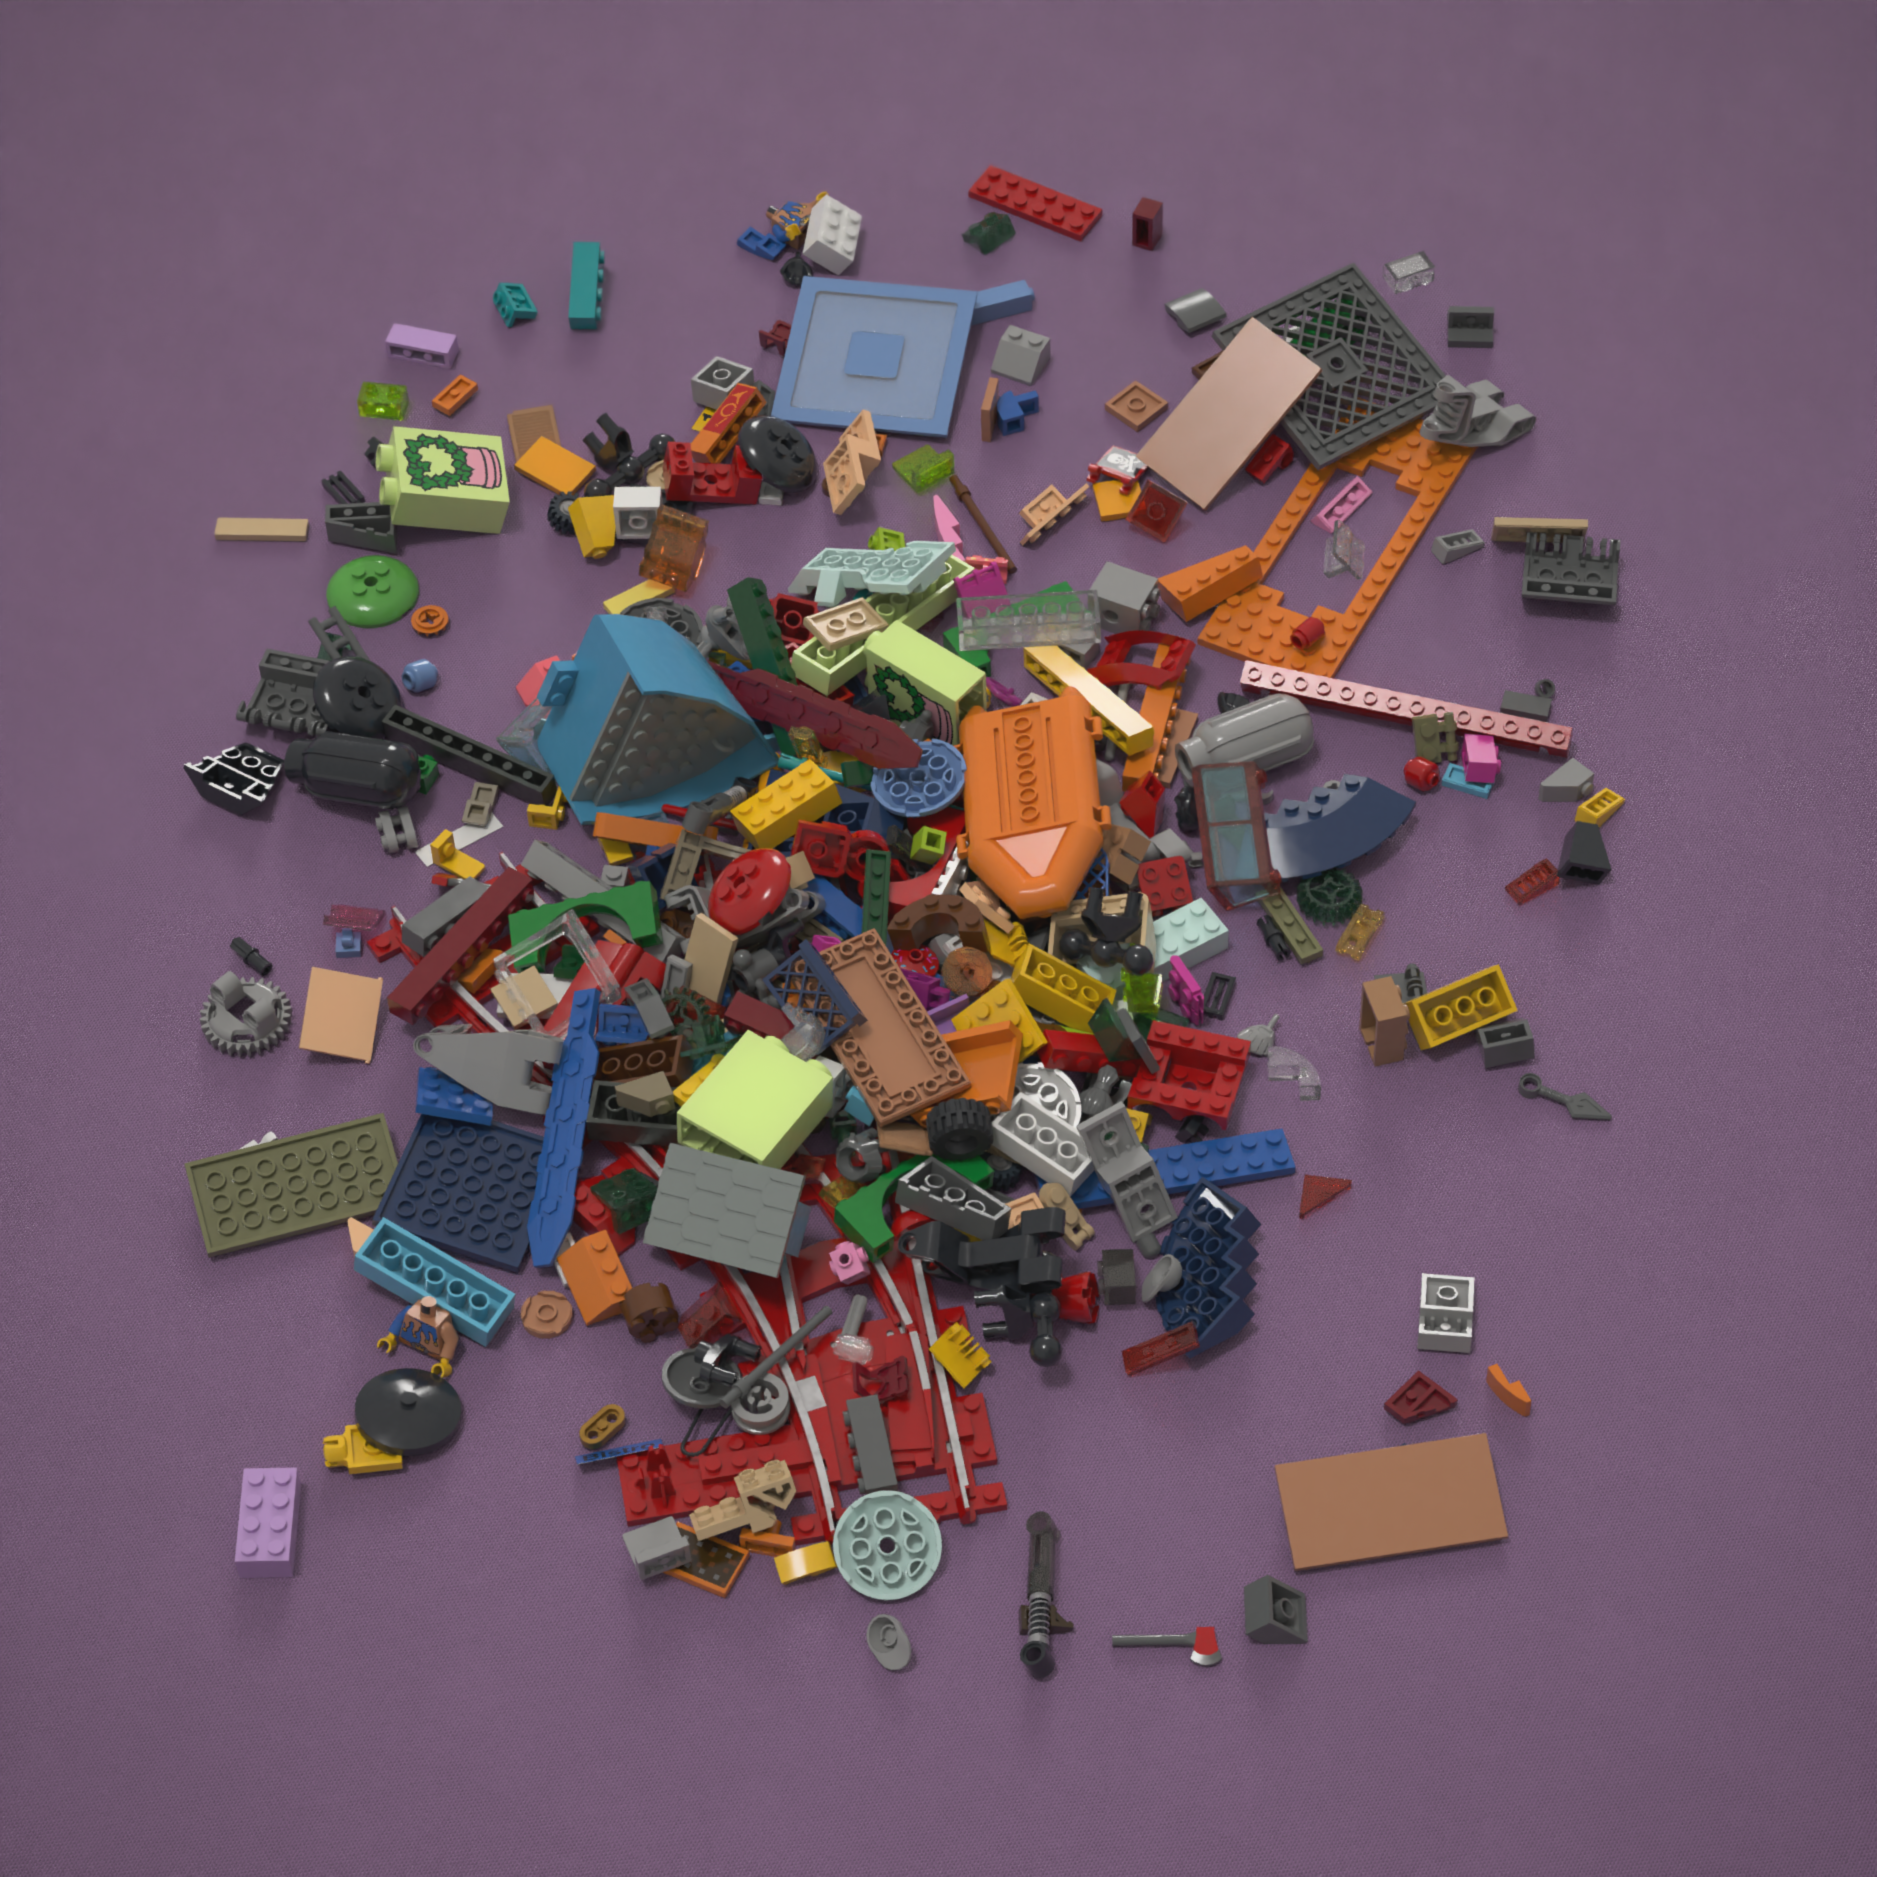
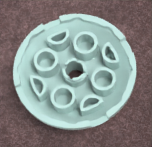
M897 1491L873 1492L856 1500L841 1516L833 1538L834 1558L843 1578L861 1594L879 1600L901 1599L920 1590L936 1571L942 1551L940 1530L932 1513L914 1497ZM887 1538L894 1542L893 1552L884 1553L881 1551L879 1545L882 1539Z

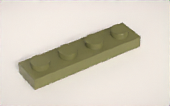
M1275 881L1255 889V897L1267 915L1272 918L1276 928L1281 930L1284 935L1283 939L1302 965L1322 957V947L1278 882Z

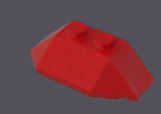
M603 1175L577 1179L573 1221L588 1235L606 1230L619 1257L635 1244L636 1205Z

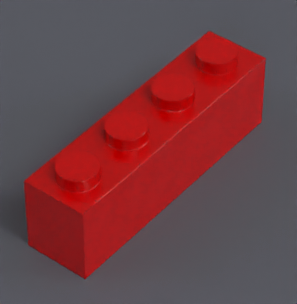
M1044 1029L1043 1035L1048 1043L1037 1050L1044 1067L1048 1069L1057 1068L1059 1070L1098 1073L1101 1067L1110 1065L1117 1070L1118 1076L1134 1077L1142 1062V1057L1131 1039L1124 1037Z

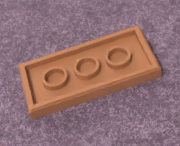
M1177 709L1176 717H1171V720H1173L1171 735H1166V738H1169L1168 748L1166 752L1161 754L1164 755L1162 769L1157 770L1159 781L1166 788L1171 787L1179 768L1175 757V745L1191 738L1198 721V713Z

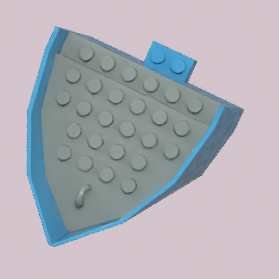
M622 614L594 615L574 660L552 661L537 695L542 707L552 706L538 737V749L581 825L595 824L596 812L638 819L665 816L668 814L661 810L664 804L687 809L692 801L701 802V800H705L716 793H723L729 790L736 777L752 780L777 766L779 762V757L756 724L696 646L661 620Z

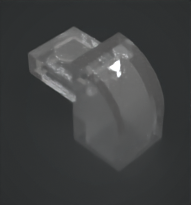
M788 1002L781 1010L795 1027L781 1041L794 1056L807 1062L823 1045L825 1038L822 1022L811 1012L807 1014L799 1005L795 1008Z

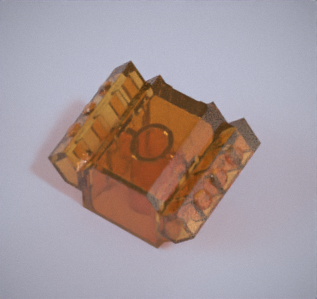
M662 504L657 509V518L652 524V532L644 549V559L639 565V576L687 592L691 587L692 581L696 580L707 546L705 540L708 534L709 521Z

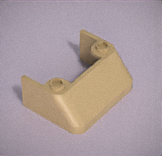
M1142 893L1140 907L1142 925L1125 939V943H1131V946L1141 944L1150 949L1153 954L1154 964L1149 973H1154L1156 939L1152 911L1148 896ZM1127 894L1104 896L1101 911L1106 914L1122 915L1126 906ZM1088 898L1072 900L1067 911L1051 915L1048 954L1069 965L1077 963L1078 960H1070L1060 951L1059 941L1067 930L1079 929L1087 934L1090 941L1095 942L1097 938L1091 937L1092 933L1081 919V911L1086 909Z

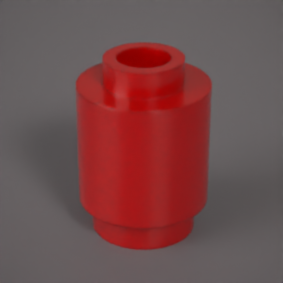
M1314 617L1306 619L1293 630L1290 636L1292 644L1299 650L1308 649L1325 635L1323 622Z

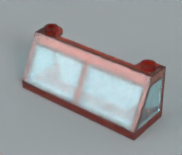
M1254 761L1203 764L1192 767L1207 889L1226 911L1280 894L1279 883H1282V878L1278 869L1274 870L1271 866L1261 789H1264L1265 783L1268 782L1264 769H1260Z

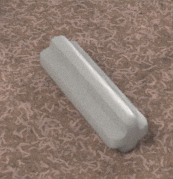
M857 1294L853 1297L841 1333L843 1341L851 1343L856 1339L867 1306V1298L865 1296Z

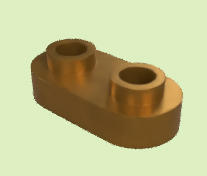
M609 1404L600 1409L580 1428L579 1435L582 1445L588 1449H597L603 1446L624 1427L626 1421L624 1410L615 1404ZM612 1419L616 1420L614 1423L608 1422ZM592 1436H596V1437H597V1438H595V1439H589V1438L592 1437Z

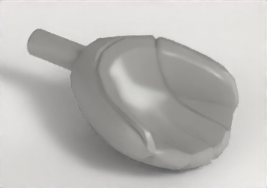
M1274 1014L1267 1026L1261 1024L1243 1029L1237 1034V1038L1251 1041L1252 1053L1260 1056H1269L1275 1040V1032L1272 1028L1280 1016Z

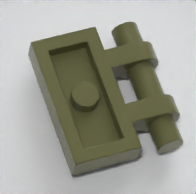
M1453 712L1444 713L1443 722H1438L1436 714L1412 717L1415 757L1421 756L1437 763L1442 762L1441 753L1447 752L1449 761L1457 760L1459 744L1455 737L1457 722L1454 721ZM1445 731L1446 742L1440 743L1439 732Z

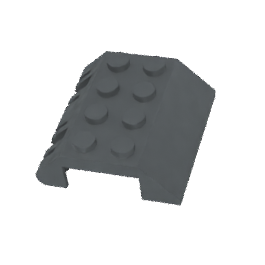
M1527 532L1521 597L1616 605L1621 540L1610 539L1609 557H1605L1607 538H1602L1600 541V556H1591V549L1593 548L1592 537H1587L1586 553L1582 555L1584 536L1564 535L1562 553H1559L1560 534H1555L1553 538V552H1544L1547 539L1546 533H1540L1539 551H1535L1537 532Z
M266 649L259 663L261 679L247 708L245 701H241L236 713V720L252 724L263 723V726L297 733L308 732V735L317 737L326 731L337 732V729L334 728L332 730L323 721L316 709L313 698L314 680L317 678L321 668L329 661Z

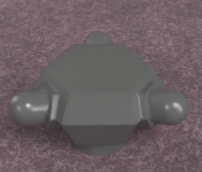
M924 710L919 717L910 722L904 720L900 728L912 740L918 739L919 742H922L929 738L932 741L934 725L930 720L932 718L931 711Z

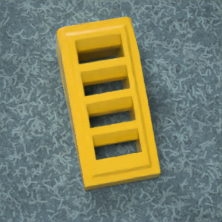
M1605 788L1578 806L1575 822L1592 823L1600 827L1624 804L1625 799Z

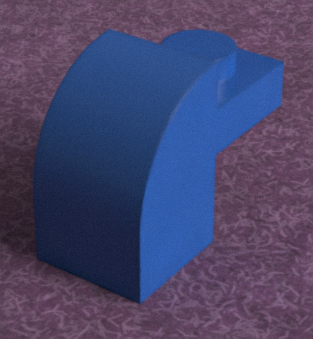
M1036 390L1014 396L1012 391H1008L998 399L997 425L1003 436L1024 431V416L1039 412V396Z

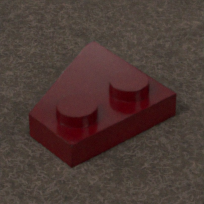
M1418 1370L1384 1403V1410L1403 1424H1407L1455 1408L1458 1399Z

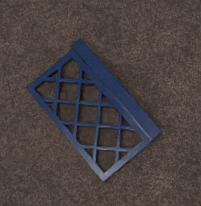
M805 939L798 945L800 950L762 980L812 1051L819 1055L856 1024L861 1026L868 1020L816 947ZM803 958L806 962L804 973L793 972L794 964ZM779 976H786L784 989L775 988L771 982ZM792 977H803L800 990L790 989ZM808 978L818 979L817 991L806 990ZM789 994H799L797 1007L787 1005ZM805 995L816 996L814 1008H803ZM821 996L831 997L830 1010L819 1009ZM802 1012L813 1013L810 1025H801ZM818 1013L829 1014L827 1027L816 1026ZM835 1015H844L847 1020L840 1028L832 1027ZM815 1031H826L824 1040L816 1046L813 1042Z

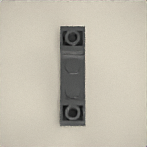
M647 978L624 988L628 1006H634L639 1012L644 1028L651 1039L664 1037L669 1031L675 1029L658 992Z

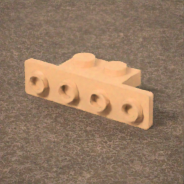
M1086 483L1067 500L1051 484L1025 506L1019 514L1033 529L1026 534L1020 543L1022 545L1028 541L1033 543L1042 535L1040 531L1043 528L1046 530L1050 529L1057 522L1055 518L1058 515L1064 517L1072 509L1070 507L1072 503L1078 505L1087 496L1084 492L1089 488L1088 484Z

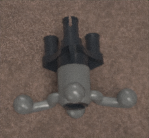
M795 917L783 926H776L769 931L768 943L758 948L753 954L744 949L738 950L734 954L728 980H734L740 988L739 992L754 999L756 993L759 995L761 1002L783 1011V1008L773 994L768 995V987L762 979L791 957L789 950L792 949V944H788L791 942L789 939L804 931L803 922L800 919L798 920V917ZM779 976L780 978L786 980V976Z

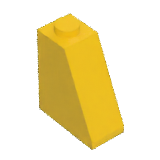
M614 495L577 498L568 507L584 558H603L614 546Z

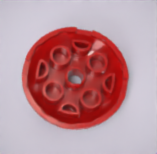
M759 848L748 851L734 859L720 873L711 889L708 900L709 918L733 935L746 933L759 926V920L768 912L772 914L777 909L788 890L791 880V866L785 856L775 849Z

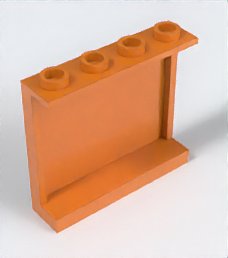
M1011 1020L942 1034L943 1039L970 1080L971 1087L910 1115L923 1128H927V1114L931 1112L934 1106H939V1103L943 1101L947 1102L950 1099L959 1098L975 1099L976 1102L981 1101L984 1103V1106L989 1108L990 1115L1011 1111L1023 1033Z

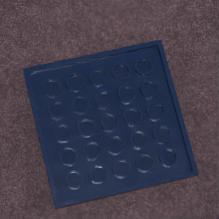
M421 1114L372 1219V1225L377 1226L384 1217L431 1245L518 1273L530 1246L527 1224L531 1201L534 1200L538 1176L536 1170L538 1158L542 1152L544 1137L492 1120L490 1126Z

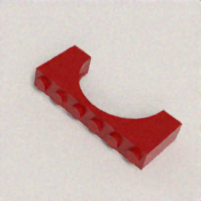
M947 807L929 816L907 817V829L912 835H915L923 826L947 832L944 854L940 857L937 864L922 876L911 880L889 883L888 919L892 920L894 915L904 907L932 894L934 888H939L938 880L940 876L945 875L946 865L949 861H953V853L957 847L956 837L966 833L965 811Z

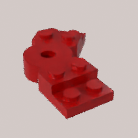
M798 820L790 856L803 851L814 874L837 878L846 872L850 877L858 880L857 889L863 898L865 860H861L859 858L860 855L866 853V849L889 851L886 840L880 834L871 830H859L851 834L846 825L822 821L820 824ZM891 858L890 882L911 880L900 861ZM888 919L887 928H888L890 922L892 921V920H890V919Z

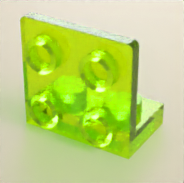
M927 444L893 462L892 468L919 493L955 473L954 454L949 449L938 454Z
M1122 967L1121 982L1126 984V987L1123 988V1002H1127L1128 1012L1158 1013L1164 983L1163 974L1147 973L1141 976H1133Z

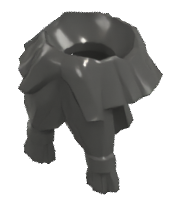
M1106 1065L1101 1067L1098 1073H1092L1088 1089L1079 1093L1081 1102L1080 1123L1126 1100L1132 1085L1127 1081H1122L1115 1095L1109 1096L1112 1087L1119 1080L1117 1070L1112 1066Z
M870 1128L856 1135L855 1133H850L849 1138H844L843 1142H840L839 1147L836 1148L838 1171L847 1180L865 1184L868 1181L878 1179L879 1174L886 1172L887 1168L886 1165L882 1164L880 1153L891 1149L880 1148L878 1139L871 1140L878 1137L876 1129ZM854 1151L862 1155L865 1162L864 1165H852L851 1155Z

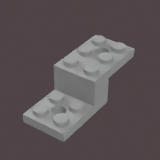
M1122 1102L1111 1106L1076 1126L1099 1182L1113 1199L1132 1242L1178 1218L1154 1159L1142 1147L1127 1109ZM1114 1131L1112 1138L1104 1140L1106 1133ZM1151 1204L1147 1212L1140 1213L1144 1205Z

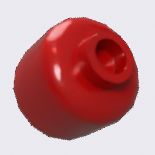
M1415 757L1409 760L1404 767L1406 783L1420 791H1429L1439 783L1440 770L1438 765L1424 757Z

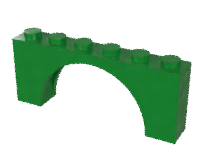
M638 881L634 885L614 887L609 891L593 892L584 897L568 898L560 903L543 904L539 908L523 909L508 915L514 968L518 973H521L535 966L539 973L545 972L547 952L555 936L572 921L592 914H606L622 920L629 926L633 941L641 948L663 944L657 891L650 881Z
M916 1154L910 1160L902 1161L896 1169L888 1174H882L874 1183L860 1188L855 1195L849 1199L841 1200L836 1205L834 1223L853 1243L864 1247L872 1263L893 1250L894 1235L886 1225L882 1213L886 1201L897 1191L899 1179L931 1156ZM934 1154L931 1155L984 1191L993 1186L994 1170L979 1155L962 1161H950L949 1159L939 1158V1156Z

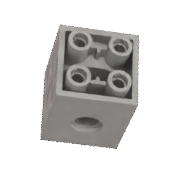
M1107 561L1087 593V609L1093 616V626L1115 634L1133 630L1149 631L1151 620L1156 618L1160 611V605L1158 604L1160 596L1158 578Z

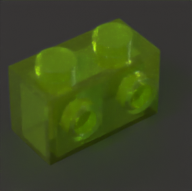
M363 381L357 398L359 416L403 420L409 403L407 386Z

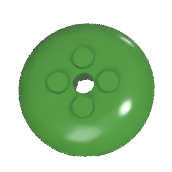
M382 555L363 556L344 564L333 574L326 590L329 609L336 606L344 620L347 621V624L358 628H379L399 621L405 612L413 609L419 596L418 580L414 572L400 560Z

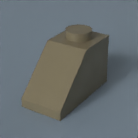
M664 1071L615 1086L618 1106H623L650 1117L665 1114L675 1109L674 1095Z

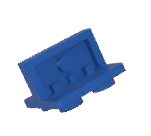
M600 1004L596 1041H602L604 1045H616L617 1043L628 1044L649 1039L650 1036L646 1032L640 1014L634 1006Z

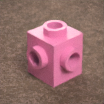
M846 1241L838 1244L835 1247L836 1250L829 1253L832 1259L829 1262L831 1270L835 1276H839L841 1282L848 1285L871 1274L866 1263L869 1261L864 1247Z

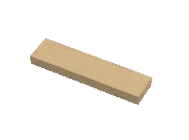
M217 518L214 535L216 540L307 541L309 521L308 519Z

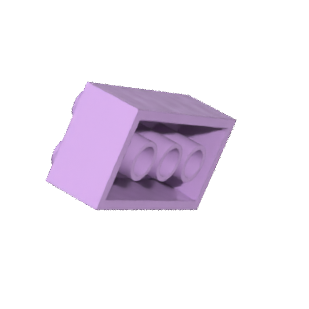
M244 1468L235 1553V1565L239 1578L293 1577L301 1494V1481L297 1468Z

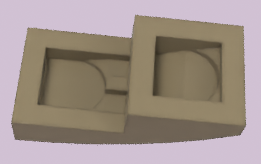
M474 783L470 800L467 799L462 823L480 826L487 825L499 793L498 785Z

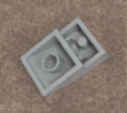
M1422 1273L1417 1349L1470 1353L1474 1277Z

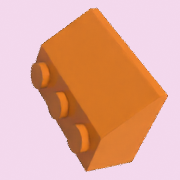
M606 1230L581 1238L557 1257L559 1267L586 1326L622 1313L620 1301L624 1302V1295L632 1289V1286Z

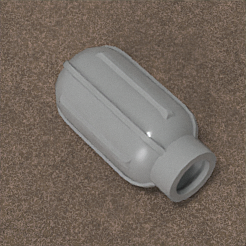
M1287 694L1267 696L1200 723L1194 730L1192 738L1175 745L1177 765L1185 781L1192 787L1209 780L1227 785L1243 781L1307 755L1314 743L1312 719L1308 709L1297 698Z

